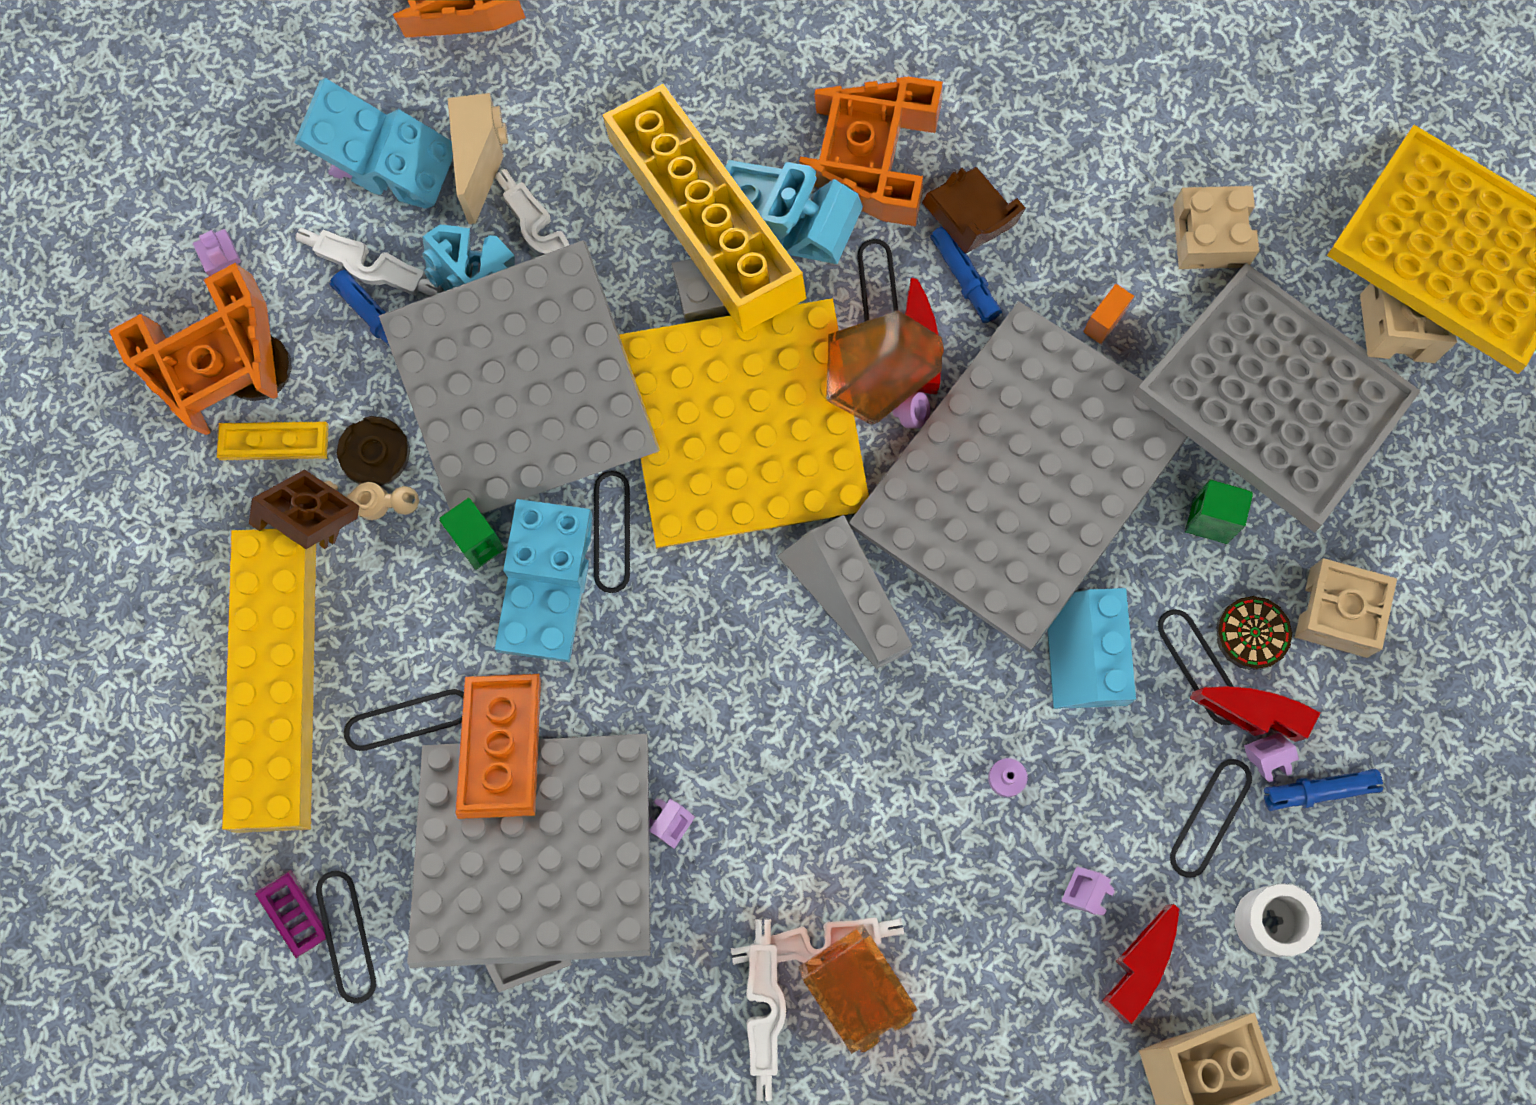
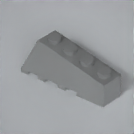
M844 515L811 530L777 556L876 669L910 652L912 644Z

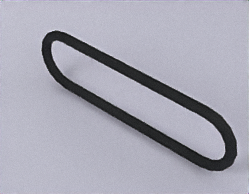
M870 239L861 244L857 256L866 339L868 345L873 350L880 353H888L896 349L901 342L893 257L891 249L886 242L880 239ZM871 244L883 246L888 259L896 340L893 345L887 348L876 346L871 338L863 264V251Z
M607 471L597 478L594 485V580L602 591L615 593L624 589L630 578V486L628 479L622 473ZM609 476L620 478L624 483L625 576L623 582L614 588L604 586L599 578V487L602 480Z
M1172 609L1161 615L1158 621L1159 634L1194 691L1199 690V687L1163 629L1165 619L1171 615H1180L1186 619L1226 685L1234 687L1196 624L1186 612ZM1205 708L1215 722L1221 725L1233 724L1228 720L1217 717L1214 712Z
M457 689L446 690L357 715L346 724L344 739L352 749L366 751L456 726L462 723V716L450 722L361 746L351 740L349 732L351 726L359 720L448 695H458L464 699V692Z
M1228 759L1221 762L1176 840L1170 853V863L1179 875L1186 878L1196 877L1206 869L1252 783V773L1249 767L1242 761ZM1228 765L1240 766L1246 773L1247 780L1245 786L1201 866L1193 872L1182 870L1176 863V853L1221 771Z
M330 871L318 880L316 896L337 989L340 996L347 1002L353 1004L363 1003L374 994L376 977L357 894L350 876L341 871ZM333 876L343 878L349 886L370 976L371 986L369 991L364 996L358 998L349 996L343 988L322 896L323 883Z

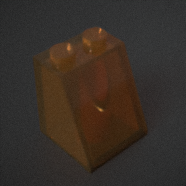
M899 310L829 334L826 401L870 425L878 423L942 371V355L944 353L942 337Z
M863 924L798 966L803 982L851 1054L857 1050L864 1053L872 1049L881 1041L879 1037L890 1028L897 1031L905 1027L913 1020L912 1014L918 1010Z

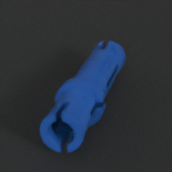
M940 226L932 232L930 239L938 248L946 264L959 282L964 299H969L983 323L991 322L1002 313V309L988 289V281L985 277L980 276L968 255L962 251L946 230Z
M347 270L337 272L331 278L330 286L368 324L370 332L375 338H381L389 346L379 315L386 312L354 280Z
M1376 768L1316 780H1308L1306 777L1299 778L1295 783L1265 787L1264 793L1269 795H1264V800L1269 811L1294 806H1302L1305 809L1313 807L1314 803L1380 793L1383 787L1376 785L1383 784V780Z

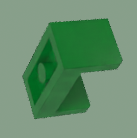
M1210 479L1193 498L1185 533L1228 544L1246 526L1253 492Z
M469 497L439 518L441 524L475 570L506 550L494 530Z

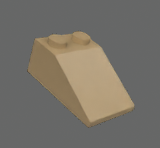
M490 93L447 98L456 194L468 224H476L504 157L502 144H508V133L506 124L503 123L500 106H494Z
M1249 1013L1171 1037L1139 1050L1156 1105H1250L1281 1091L1255 1013Z

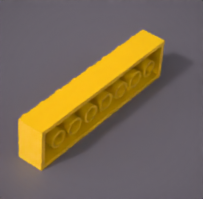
M664 84L602 115L610 143L743 333L807 299L802 271Z
M257 529L231 530L222 830L234 833L311 830L316 544L305 549L277 529H263L261 531Z

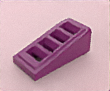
M291 869L256 891L257 899L295 958H298L326 940L323 923ZM288 886L291 892L274 902L271 896ZM296 899L299 906L282 916L279 909ZM304 912L307 919L289 929L286 923ZM312 925L316 932L297 943L294 936Z

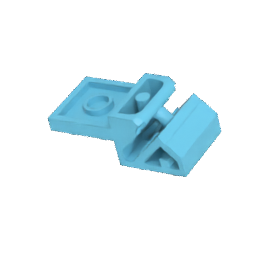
M327 78L319 81L294 142L352 175L351 181L366 190L381 195L383 190H387L389 187L398 201L425 209L435 205L453 159L452 141L400 109L385 114Z
M728 160L725 168L789 255L838 264L863 208L860 197L856 192L833 179L822 188L819 187L812 194L811 190L817 177L815 176L816 170L808 165L785 162L783 169Z
M440 224L422 236L424 245L422 255L426 263L425 275L435 287L441 285L444 291L515 266V255L495 235H488L484 239L482 251L471 250L470 228ZM473 263L472 278H470L471 265Z
M516 499L503 569L508 579L495 644L496 652L570 663L581 596L584 593L589 560L585 558L591 542L592 513L590 509Z

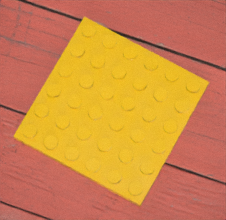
M1413 125L1327 256L1519 374L1527 366L1536 350V197L1418 126Z
M833 298L796 304L744 333L730 315L619 334L660 448L658 452L641 457L656 549L836 518L842 515H853L857 513L869 497Z

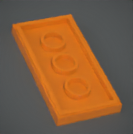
M540 674L465 677L455 812L458 819L535 816L541 692Z

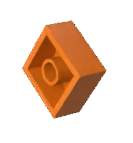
M1115 284L1090 316L1083 332L1099 344H1102L1126 313L1134 295L1118 284Z

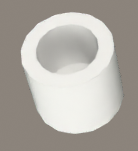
M1275 884L1251 890L1240 900L1235 911V928L1239 939L1249 950L1261 956L1289 957L1306 952L1316 943L1321 931V914L1316 902L1306 891L1295 885ZM1267 910L1270 911L1271 917H1278L1279 925L1273 926V933H1270L1269 928L1263 926L1262 918L1267 916Z

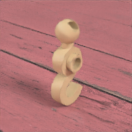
M331 481L324 482L336 491H338V486L336 484L332 483ZM372 482L360 484L347 496L348 499L360 506L358 515L371 521L384 516L389 508H393L398 514H411L418 508L419 496L411 487L402 486L395 489L392 494H388L385 489Z

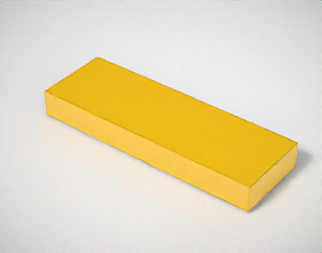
M327 422L219 423L217 458L219 460L327 459L329 424Z

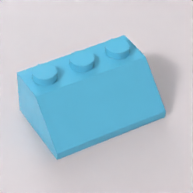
M1126 588L1088 589L1075 592L1047 629L1053 709L1128 706L1136 700Z

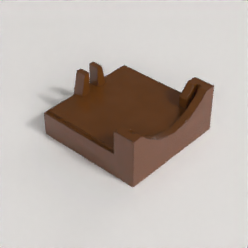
M977 166L967 172L963 167L960 168L958 173L953 172L943 185L928 192L922 201L924 206L965 254L1015 226L1026 209L1018 198L1008 204Z
M304 469L252 498L249 525L261 531L270 524L305 549L318 542L319 546L326 549L328 548V542L332 545L335 544L341 528L358 518L360 506Z

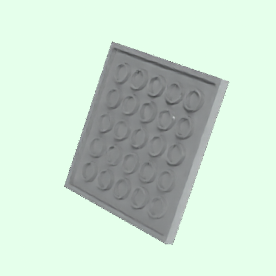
M584 240L379 315L450 510L469 497L482 514L514 503L516 499L522 500L660 451L591 254Z
M1246 263L1138 386L1133 395L1315 533L1326 521L1421 391L1377 358L1368 357L1366 350Z
M647 734L538 739L535 816L458 819L455 812L460 743L422 745L407 964L410 969L651 956L649 746Z

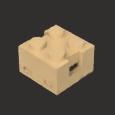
M1253 186L1185 187L1181 189L1173 204L1179 269L1242 268L1246 263L1251 265L1259 253L1257 230H1252L1249 225V216L1255 208Z
M1371 283L1360 294L1368 357L1390 359L1397 353L1405 354L1416 362L1436 363L1457 343L1456 335Z
M1325 558L1321 559L1309 570L1305 591L1311 592L1307 610L1299 615L1294 638L1366 658L1383 649L1397 578Z

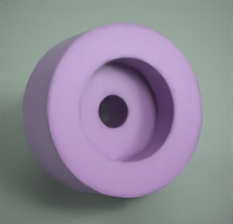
M921 392L905 393L900 402L894 404L893 415L900 419L901 424L905 428L921 429L930 417L929 400Z
M1011 758L1001 759L996 762L988 775L990 787L996 794L1002 797L1018 795L1025 788L1028 779L1025 767L1019 761Z

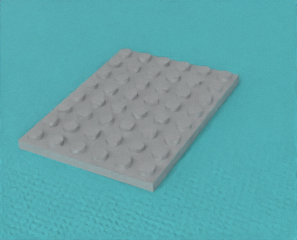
M1018 301L849 522V526L1031 653L1188 436L1133 395L1143 380Z

